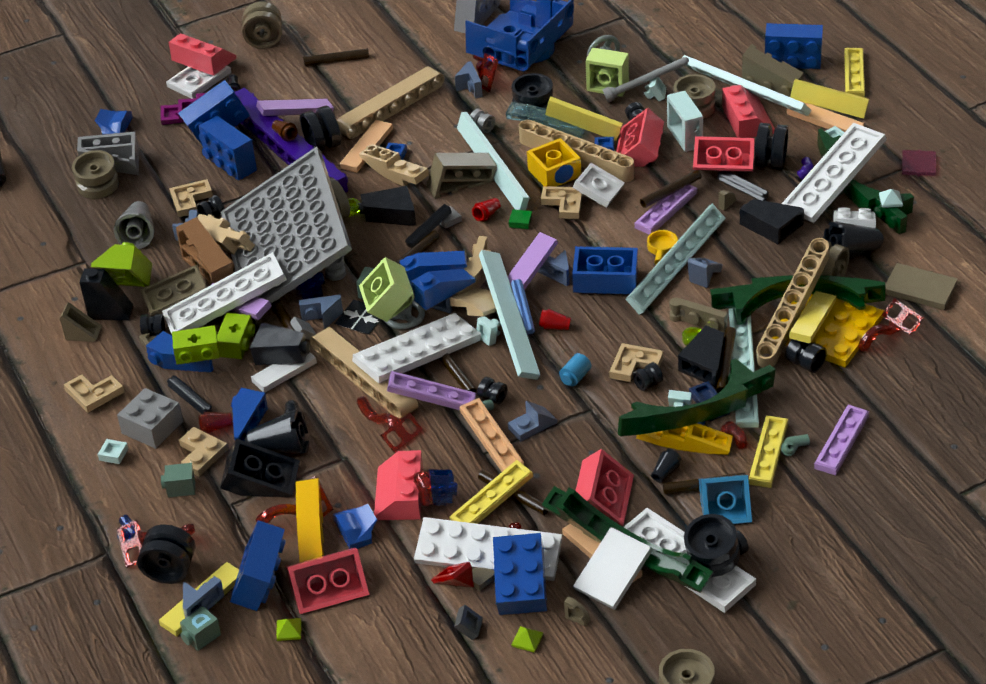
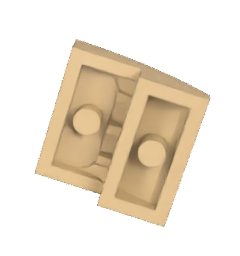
M475 288L449 298L450 306L466 307L467 315L486 316L497 311L490 290Z

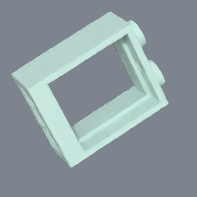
M686 91L667 95V127L684 152L694 150L695 136L703 137V115Z

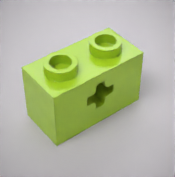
M226 313L217 334L219 357L243 358L245 351L249 349L250 338L255 334V324H252L251 315Z
M215 325L172 332L173 351L177 365L220 358Z

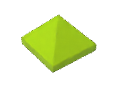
M301 618L277 620V641L301 639Z
M520 626L511 645L512 647L535 653L542 639L543 632Z

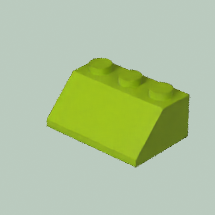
M123 242L122 245L114 244L91 263V268L105 269L117 285L147 287L150 285L153 263L133 243Z

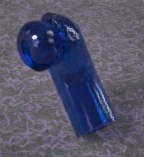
M123 515L119 519L123 529H120L121 534L117 533V539L121 543L127 544L133 540L138 528L128 515Z

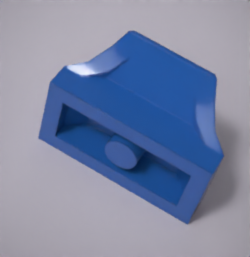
M100 109L95 122L101 128L102 135L125 133L133 118L132 111Z
M369 504L333 514V520L349 549H358L372 544V530L377 522V518Z

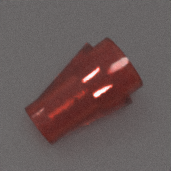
M204 412V414L199 415V426L203 432L210 433L232 425V415L230 412Z

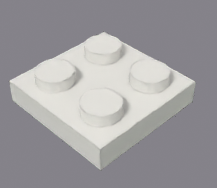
M590 163L575 181L573 188L607 208L623 188L625 182Z
M840 207L833 212V222L876 228L875 212H871V209L860 208L859 211H850V208Z

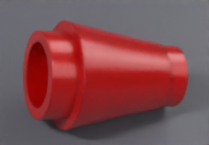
M497 198L476 203L472 208L473 217L477 221L488 220L501 207L500 201Z
M551 309L542 310L539 326L544 327V329L569 330L571 318Z

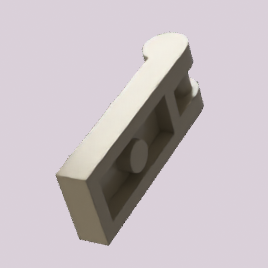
M677 297L670 300L671 321L678 322L681 320L701 327L707 325L725 333L728 324V312Z

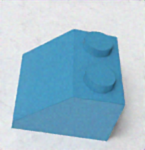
M748 475L699 479L703 515H722L731 520L733 524L752 522Z

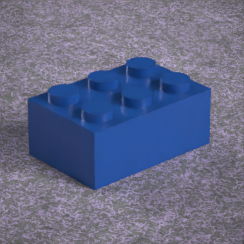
M766 23L765 54L768 52L772 55L773 59L781 63L784 61L795 68L821 69L823 25Z
M225 80L178 113L201 145L202 142L199 138L200 124L215 116H219L235 127L250 116Z
M215 116L199 125V138L203 147L202 153L206 159L215 163L217 167L222 168L228 175L233 176L238 181L257 171L252 139L219 116Z
M575 246L572 272L573 293L630 294L637 287L638 248Z
M259 520L257 521L245 547L230 599L231 603L255 611L258 610L261 602L266 603L270 592L269 589L272 590L276 580L274 571L278 570L281 561L280 554L278 553H282L286 540L282 539L285 529Z
M541 533L493 537L495 595L499 615L547 611L544 545Z

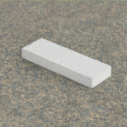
M309 353L304 363L272 364L251 376V379L262 392L266 393L315 365L317 360L313 354Z

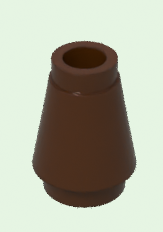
M275 120L272 123V129L284 141H292L297 137L298 130L293 123Z

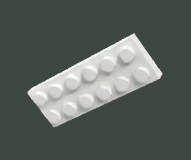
M853 123L782 204L803 208L804 219L814 223L887 140L885 134Z
M272 252L162 312L171 334L173 331L198 328L217 317L223 316L226 312L243 305L252 298L262 295L267 290L279 286L287 279Z
M453 313L353 354L352 362L377 383H381L389 379L391 371L405 373L438 359L446 353L450 354L481 341V333L456 313Z
M648 508L624 526L625 529L657 546L687 554L684 543L685 532ZM735 566L732 571L722 576L711 577L701 593L690 588L688 589L725 613L756 586V578Z
M424 517L414 561L417 564L441 567L469 561L472 569L488 568L494 571L493 537L541 533L544 545L545 579L554 581L563 538L562 534Z

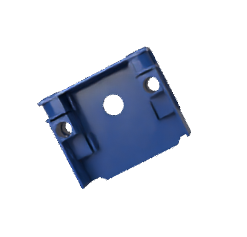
M510 0V10L505 14H500L487 27L466 20V53L520 71H526L534 63L548 59L554 53V43L572 27L574 0H569L568 2L563 0Z

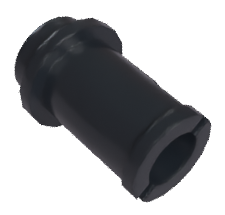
M231 74L226 78L228 85L234 92L241 89L236 75Z

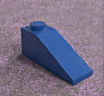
M465 251L422 252L405 257L400 260V265L405 267L411 284L412 280L428 271L464 269L467 267V256Z
M464 269L428 271L411 281L414 301L425 310H428L476 282V279Z
M164 331L146 345L149 361L164 369L212 372L214 370L212 360L177 365L173 351L172 335Z
M241 388L238 394L233 397L231 406L233 409L234 440L237 438L245 441L244 438L248 430L258 426L268 406L265 392Z

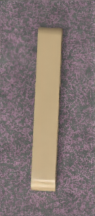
M429 66L423 68L339 117L337 123L340 133L349 139L366 132L375 120L384 121L439 89L444 83V75Z
M523 120L519 123L520 143L525 146L536 148L561 138L581 158V167L587 168L590 163H593L623 182H631L634 179V160L629 156L532 120Z
M816 238L811 241L757 346L756 355L759 367L763 368L768 365L774 367L789 339L791 329L800 317L828 262L829 243L827 240ZM787 319L788 321L782 322L780 320ZM774 336L780 337L779 339H772ZM770 354L771 356L763 357L762 355Z
M328 327L310 338L313 349L397 419L405 417L418 408L417 399L388 392L389 379L377 383L352 362L353 354L360 351L332 328Z

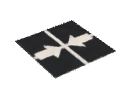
M353 299L334 324L370 334L381 319L368 313L364 302Z

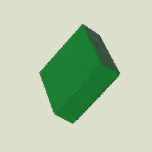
M513 209L509 219V227L529 229L533 217L532 211Z

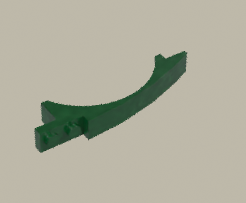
M820 128L818 129L817 146L823 158L841 136L833 138ZM854 179L843 189L846 196L857 207L871 209V212H875L878 218L899 235L906 232L907 215L913 212L914 196L912 194H900L903 202L902 207L882 208L879 192L883 191L867 187Z
M794 275L751 278L752 284L710 289L711 307L718 310L734 308L737 325H742L759 307L783 297ZM821 275L811 294L818 291L835 295L836 298L853 305L858 310L866 309L865 303L885 301L886 285L885 282L869 279Z
M735 358L730 362L731 374H729L728 384L715 396L700 403L676 407L634 402L631 404V408L634 409L633 411L619 416L618 435L620 437L677 429L711 420L746 406L747 398L774 386L776 369L768 365L753 372Z
M554 486L542 503V507L545 510L582 530L583 534L599 543L602 542L612 527L650 546L652 552L645 561L644 567L699 593L702 592L713 574L712 570L692 560L690 555L667 550L625 529L592 506L570 487L564 492Z

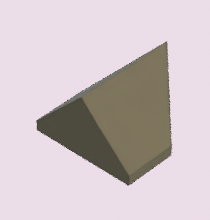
M69 302L65 305L60 316L65 340L94 342L97 339L102 325Z

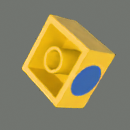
M561 138L527 151L528 170L543 186L557 187L577 179L581 175V158Z

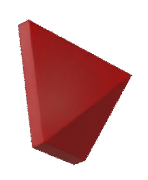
M468 561L448 566L432 578L431 581L433 584L474 588L472 565Z

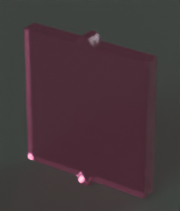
M903 150L902 174L935 176L936 151Z

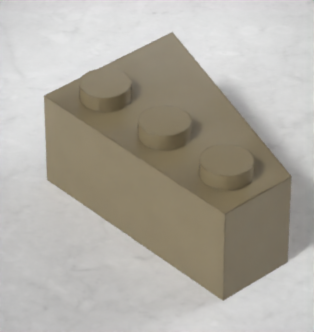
M751 44L742 55V78L790 97L794 80L803 81L804 72L784 61L781 63L773 59L770 53L764 54L756 49L757 46Z
M435 153L426 186L434 199L440 198V195L444 193H457L458 189L469 187L470 189L493 182L497 165L489 153Z

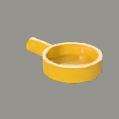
M657 230L647 237V249L656 255L655 265L678 241L676 234L673 232Z

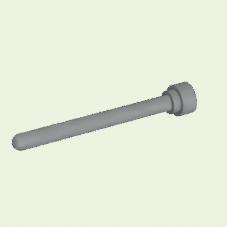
M683 57L616 88L608 86L602 89L607 102L614 101L618 94L688 64L689 59Z

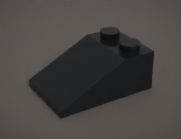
M236 438L227 456L220 489L240 496L291 498L300 461Z

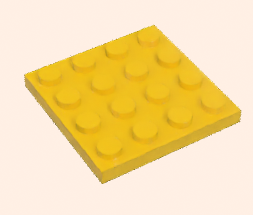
M813 294L810 295V297H809V299H808V301H807L805 307L807 306L808 302H809L810 299L812 298ZM836 298L834 306L813 338L812 343L815 342L827 349L826 361L846 368L883 319L884 310L865 304L866 309L858 310L853 305ZM782 319V320H780V321L786 322V321H788V320H787V319ZM777 336L772 337V339H779V338H780V337H777ZM790 338L788 339V341H787V343H786V346H788L789 342H790L792 339H790Z

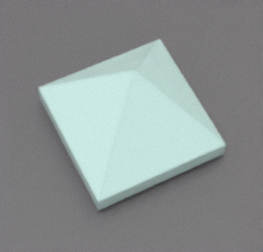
M889 189L879 192L882 208L903 206L899 191Z

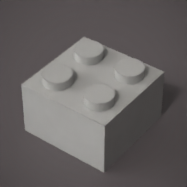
M144 388L117 414L122 434L155 449L183 422L179 402L147 388Z

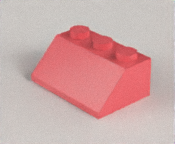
M180 33L169 41L172 61L213 76L236 59L235 54L223 48L186 36L185 34Z
M742 85L722 88V108L737 138L756 137L760 123L771 124L774 134L775 128L758 96Z
M646 108L621 128L616 152L633 158L634 167H644L648 163H653L658 157L664 121L649 108Z
M695 136L693 170L753 172L755 138Z
M600 449L582 461L575 491L604 515L623 526L634 474L604 450Z
M421 450L398 451L378 467L374 510L377 521L421 519L423 484Z
M357 548L286 566L289 583L299 614L369 595Z

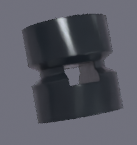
M793 339L789 342L785 352L787 360L800 365L811 373L817 372L822 367L827 356V349L815 342L812 343V341L811 343H805Z

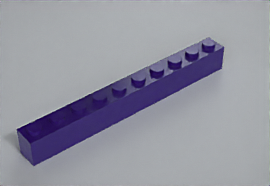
M246 88L235 92L250 114L241 123L287 165H290L315 148L298 134L294 140L284 141L272 129V123L275 120H284L280 119L277 115L263 116L256 107L259 100ZM322 154L329 177L337 180L344 192L347 193L348 178L346 174L338 170Z

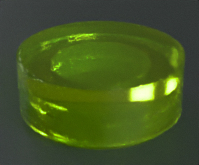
M348 198L350 204L349 216L359 214L358 203L360 201L355 198Z
M697 327L686 328L682 332V342L687 346L701 329Z

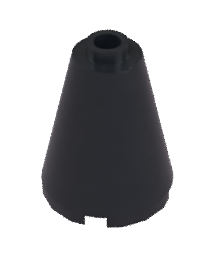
M830 222L828 224L830 226L825 228L823 239L831 242L832 247L836 244L847 247L850 252L849 259L877 250L884 242V236L877 228L842 222Z
M295 409L248 430L244 440L277 453H307L309 440L305 441V434H308L306 421L302 412H298L299 409Z

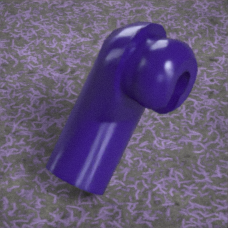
M809 157L801 160L802 169L797 171V175L801 180L814 168Z

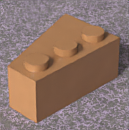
M197 217L176 227L182 259L191 267L197 265L203 279L210 285L234 273L233 261L226 256Z

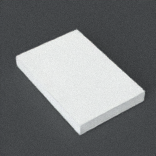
M225 66L214 76L187 67L166 81L168 88L193 99L196 98L197 93H203L229 75L231 67Z
M611 527L573 585L574 589L615 610L651 554L652 548Z

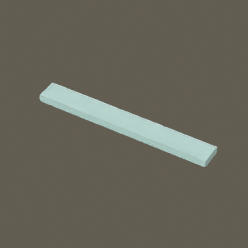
M686 55L683 56L689 59V63L686 64L689 69L731 86L742 85L756 96L805 116H809L811 109L803 102Z
M461 112L457 126L458 131L474 153L490 154L497 165L493 178L515 210H526L530 197L467 112Z
M713 203L705 209L625 299L639 315L648 308L684 267L688 259L699 250L726 219Z
M481 250L479 258L518 377L537 380L540 372L500 253Z
M729 308V327L736 329L732 360L736 358L754 372L751 315L744 324L737 325L734 308ZM757 394L746 399L745 407L735 410L736 428L759 427Z

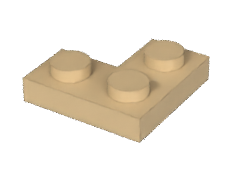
M208 179L169 188L178 217L189 216V210H197L195 201L213 196Z
M543 186L541 205L560 206L559 218L579 219L583 194L573 187Z
M622 343L609 371V376L612 379L631 382L636 368L645 369V366L651 362L656 363L660 367L664 358V351Z
M83 375L64 384L65 391L87 413L124 393L123 386L112 375L95 385H92Z
M195 427L191 428L179 439L180 446L191 451L181 461V464L192 463L194 474L198 477L228 450L227 443Z

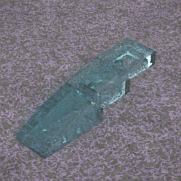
M511 102L506 111V119L532 120L581 138L585 129L545 115V108Z

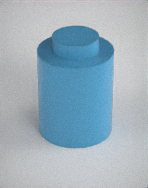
M574 354L559 371L561 381L565 385L576 386L591 369V362L583 354Z

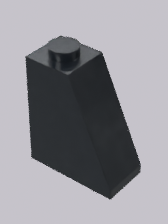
M407 186L360 194L361 202L358 203L360 215L364 214L366 222L407 226L416 225L415 209Z
M752 199L747 204H744L739 211L740 225L777 245L804 224V209L797 206Z
M84 268L79 283L87 315L93 320L129 321L134 307L133 303L105 269Z
M261 323L250 346L255 365L304 363L307 354L310 353V344L306 341L305 334L302 332Z
M705 325L678 355V371L703 382L709 381L712 386L716 387L723 350L724 332Z

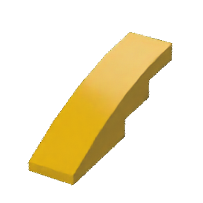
M696 423L677 429L637 435L636 439L681 451L728 455L733 436Z
M319 478L296 482L299 562L324 556L322 527L324 522Z

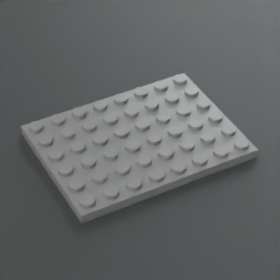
M317 147L221 211L222 218L230 223V227L237 232L244 231L250 236L249 240L255 245L251 252L238 248L234 255L231 254L235 272L272 252L275 255L287 280L258 296L259 298L269 300L270 303L277 301L280 297L295 289L307 279L312 278L316 273L352 250L322 153Z

